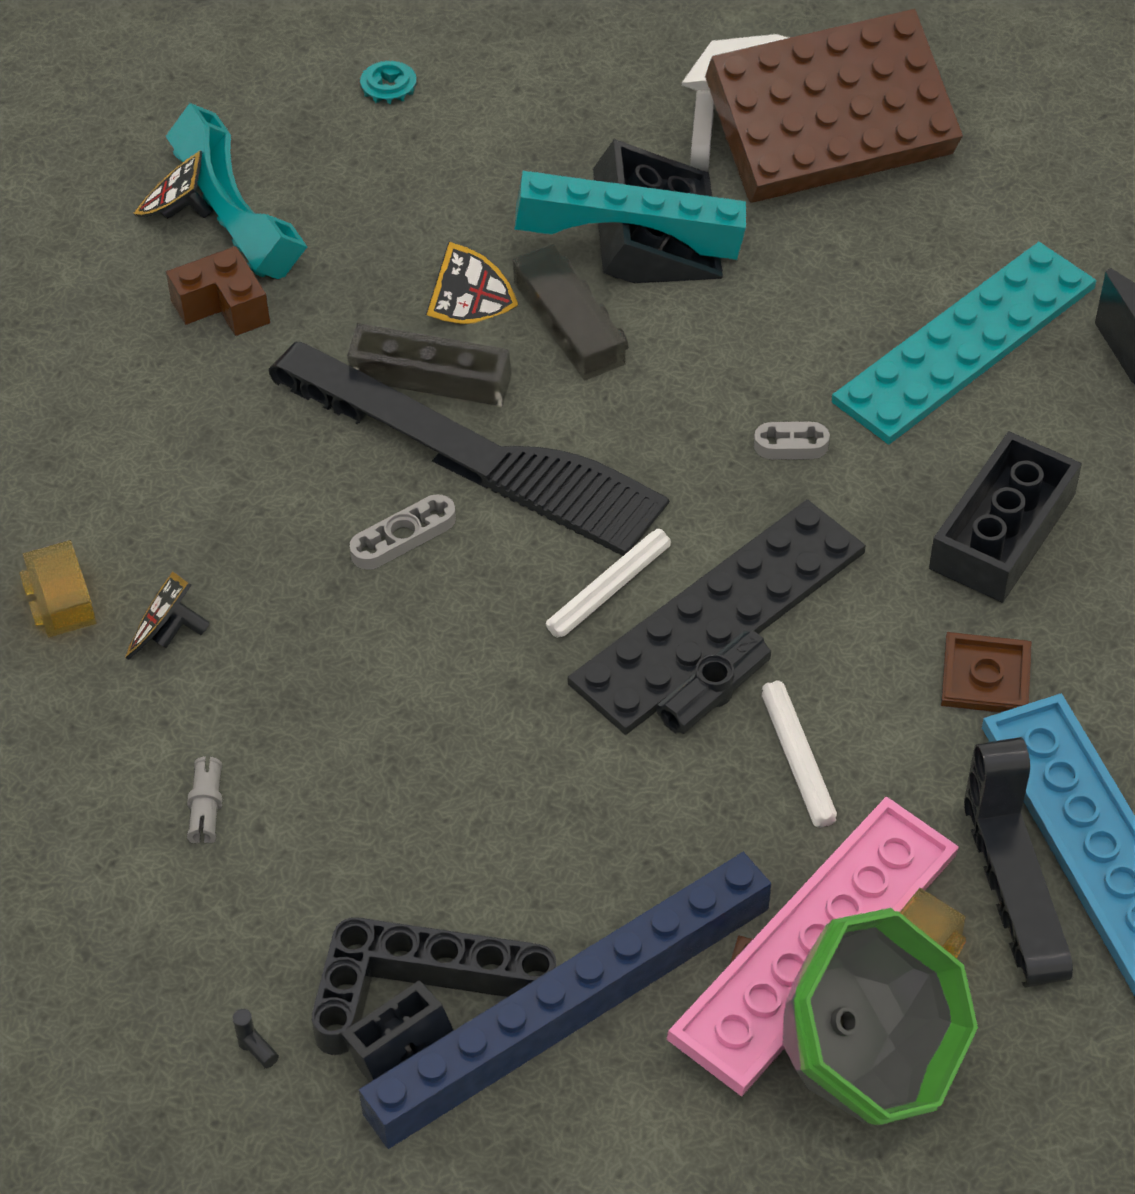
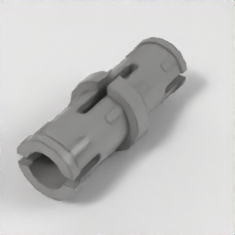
M206 756L200 757L194 762L193 790L188 793L187 805L191 809L187 839L191 843H200L202 827L203 833H205L204 843H213L216 840L217 809L222 807V794L219 792L222 762L214 757H210L209 772H206L205 769Z

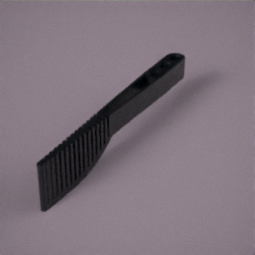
M294 342L269 368L270 377L276 385L284 384L292 388L290 392L307 400L312 398L324 404L323 408L327 410L333 407L335 414L340 415L342 413L356 420L355 424L360 423L368 415L438 452L432 462L486 489L491 488L492 492H499L502 497H509L511 501H517L519 505L526 506L529 510L536 511L537 514L544 515L547 519L554 520L557 524L563 525L565 528L573 530L575 533L581 534L585 538L591 539L593 542L601 544L603 547L622 556L636 545L670 502L666 496L615 469L581 455L543 447L500 446L371 376L303 342Z

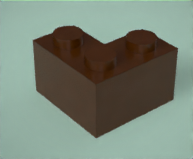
M236 246L166 271L171 302L185 325L221 312L234 335L237 336L270 323L266 293Z

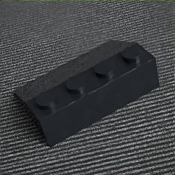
M613 139L593 168L595 181L712 197L709 172ZM598 223L604 274L631 283L723 278L720 257L700 255L688 244L670 234L631 223Z

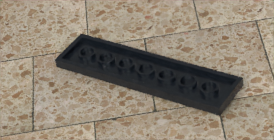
M806 499L568 676V685L623 734L627 735L656 713L657 705L696 672V665L702 657L719 653L743 631L751 632L753 630L757 634L761 633L863 555L866 545Z

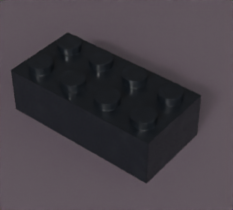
M1008 431L934 536L929 569L1003 603L1075 496L1082 463Z

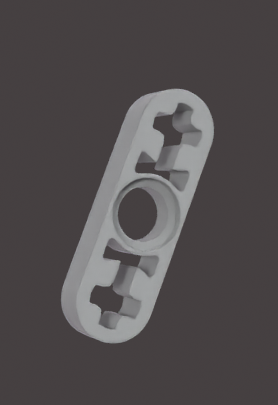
M697 90L690 166L709 172L714 101L710 91Z
M431 495L359 532L350 541L352 562L362 569H375L452 528L456 521L454 502L444 495ZM433 510H435L438 513L444 512V516L439 517L436 514L430 515V512ZM402 527L410 528L414 531L413 535L404 539L397 538L392 533ZM385 536V540L381 541V537ZM367 546L369 549H375L376 552L370 554L367 550L362 551L361 548Z

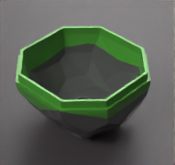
M892 908L832 919L825 926L803 962L791 986L783 1016V1046L808 1090L863 1123L875 1125L936 1111L938 1106L942 1105L978 1029L964 964L899 911H895ZM841 1016L844 1021V1028L841 1026L840 1023Z

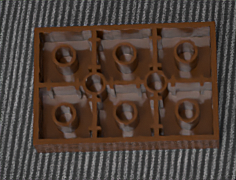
M916 9L713 55L705 74L710 93L750 203L954 153L963 137Z

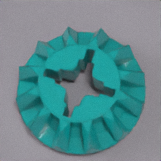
M382 61L369 66L363 71L360 85L365 97L372 96L375 103L386 99L390 105L394 98L404 102L406 94L413 95L417 79L414 70L410 66L398 61ZM382 78L389 83L395 82V85L383 84Z

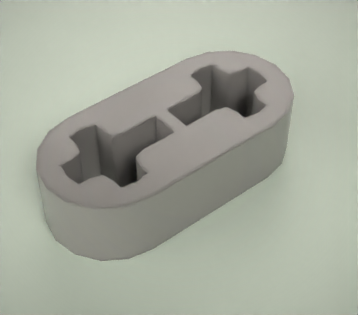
M768 422L760 425L755 430L754 449L759 456L766 459H815L825 455L828 451L830 434L828 429L818 422ZM767 437H775L776 444H769ZM807 437H814L816 444H809Z

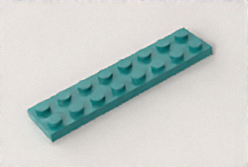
M1037 242L833 393L832 403L890 445L1095 288L1096 279L1041 242Z

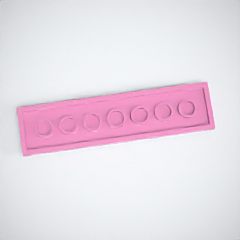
M886 796L669 1029L667 1040L742 1097L785 1049L783 1046L785 1004L791 986L803 962L825 926L832 919L892 908L904 915L956 857L959 846Z

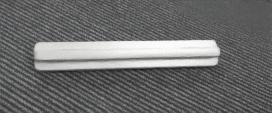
M662 529L652 531L549 618L546 622L547 629L556 638L566 636L670 547V538Z
M778 680L773 683H766L762 687V698L813 825L817 828L830 826L836 822L837 812L785 685Z

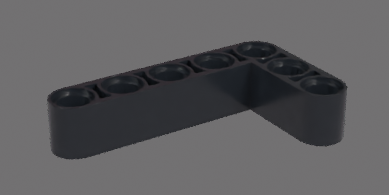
M1017 737L975 744L964 797V810L966 816H971L975 828L971 829L978 853L983 852L987 866H983L990 889L996 890L1000 904H996L1003 927L1004 929L1009 928L1013 940L1009 945L1017 968L1022 967L1026 982H1022L1024 987H1032L1071 980L1073 964L1068 944L1021 814L1030 775V758L1024 739Z
M359 917L345 919L336 926L333 932L312 1011L315 1041L318 1048L330 1055H341L349 1051L341 1033L362 1019L372 977L416 983L420 980L423 985L509 997L541 977L530 976L528 973L541 971L546 974L556 968V957L547 946L536 943ZM355 944L363 945L358 949H348L349 946ZM398 951L408 952L403 956L392 955L393 953ZM442 958L454 959L448 963L438 962ZM488 964H495L499 966L498 968L491 970L482 968L483 966H486ZM343 984L353 985L351 988L346 990L337 989L340 985ZM334 1024L343 1025L341 1029L336 1031L326 1030V1028Z

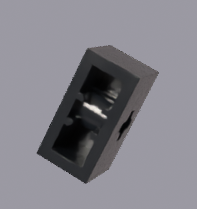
M419 980L341 1034L357 1067L365 1078L371 1082L451 1033L454 1029L443 1005Z

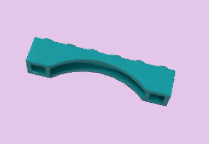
M189 103L166 135V138L174 148L173 154L181 162H184L201 150L203 152L197 182L203 192L202 198L213 207L218 215V222L229 231L233 237V245L243 252L252 272L260 277H265L266 275L276 279L285 277L307 249V245L291 223L267 214H256L245 203L236 186L232 171L230 154L231 134L216 113Z
M522 171L516 202L514 230L552 235L568 228L591 223H631L670 234L688 244L700 255L737 260L746 230V201Z

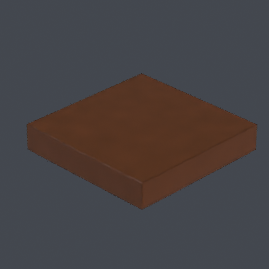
M947 632L941 706L1001 713L1029 704L1032 641Z

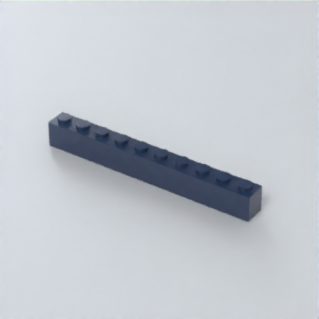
M743 851L360 1088L359 1095L362 1114L387 1149H390L769 910L771 882Z

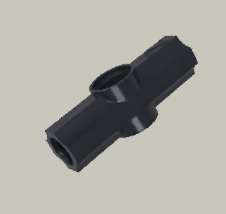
M753 630L751 632L743 631L719 653L702 657L696 665V672L657 705V714L661 717L664 725L675 734H685L712 709L727 704L732 698L733 691L771 659V650L767 647L764 638Z

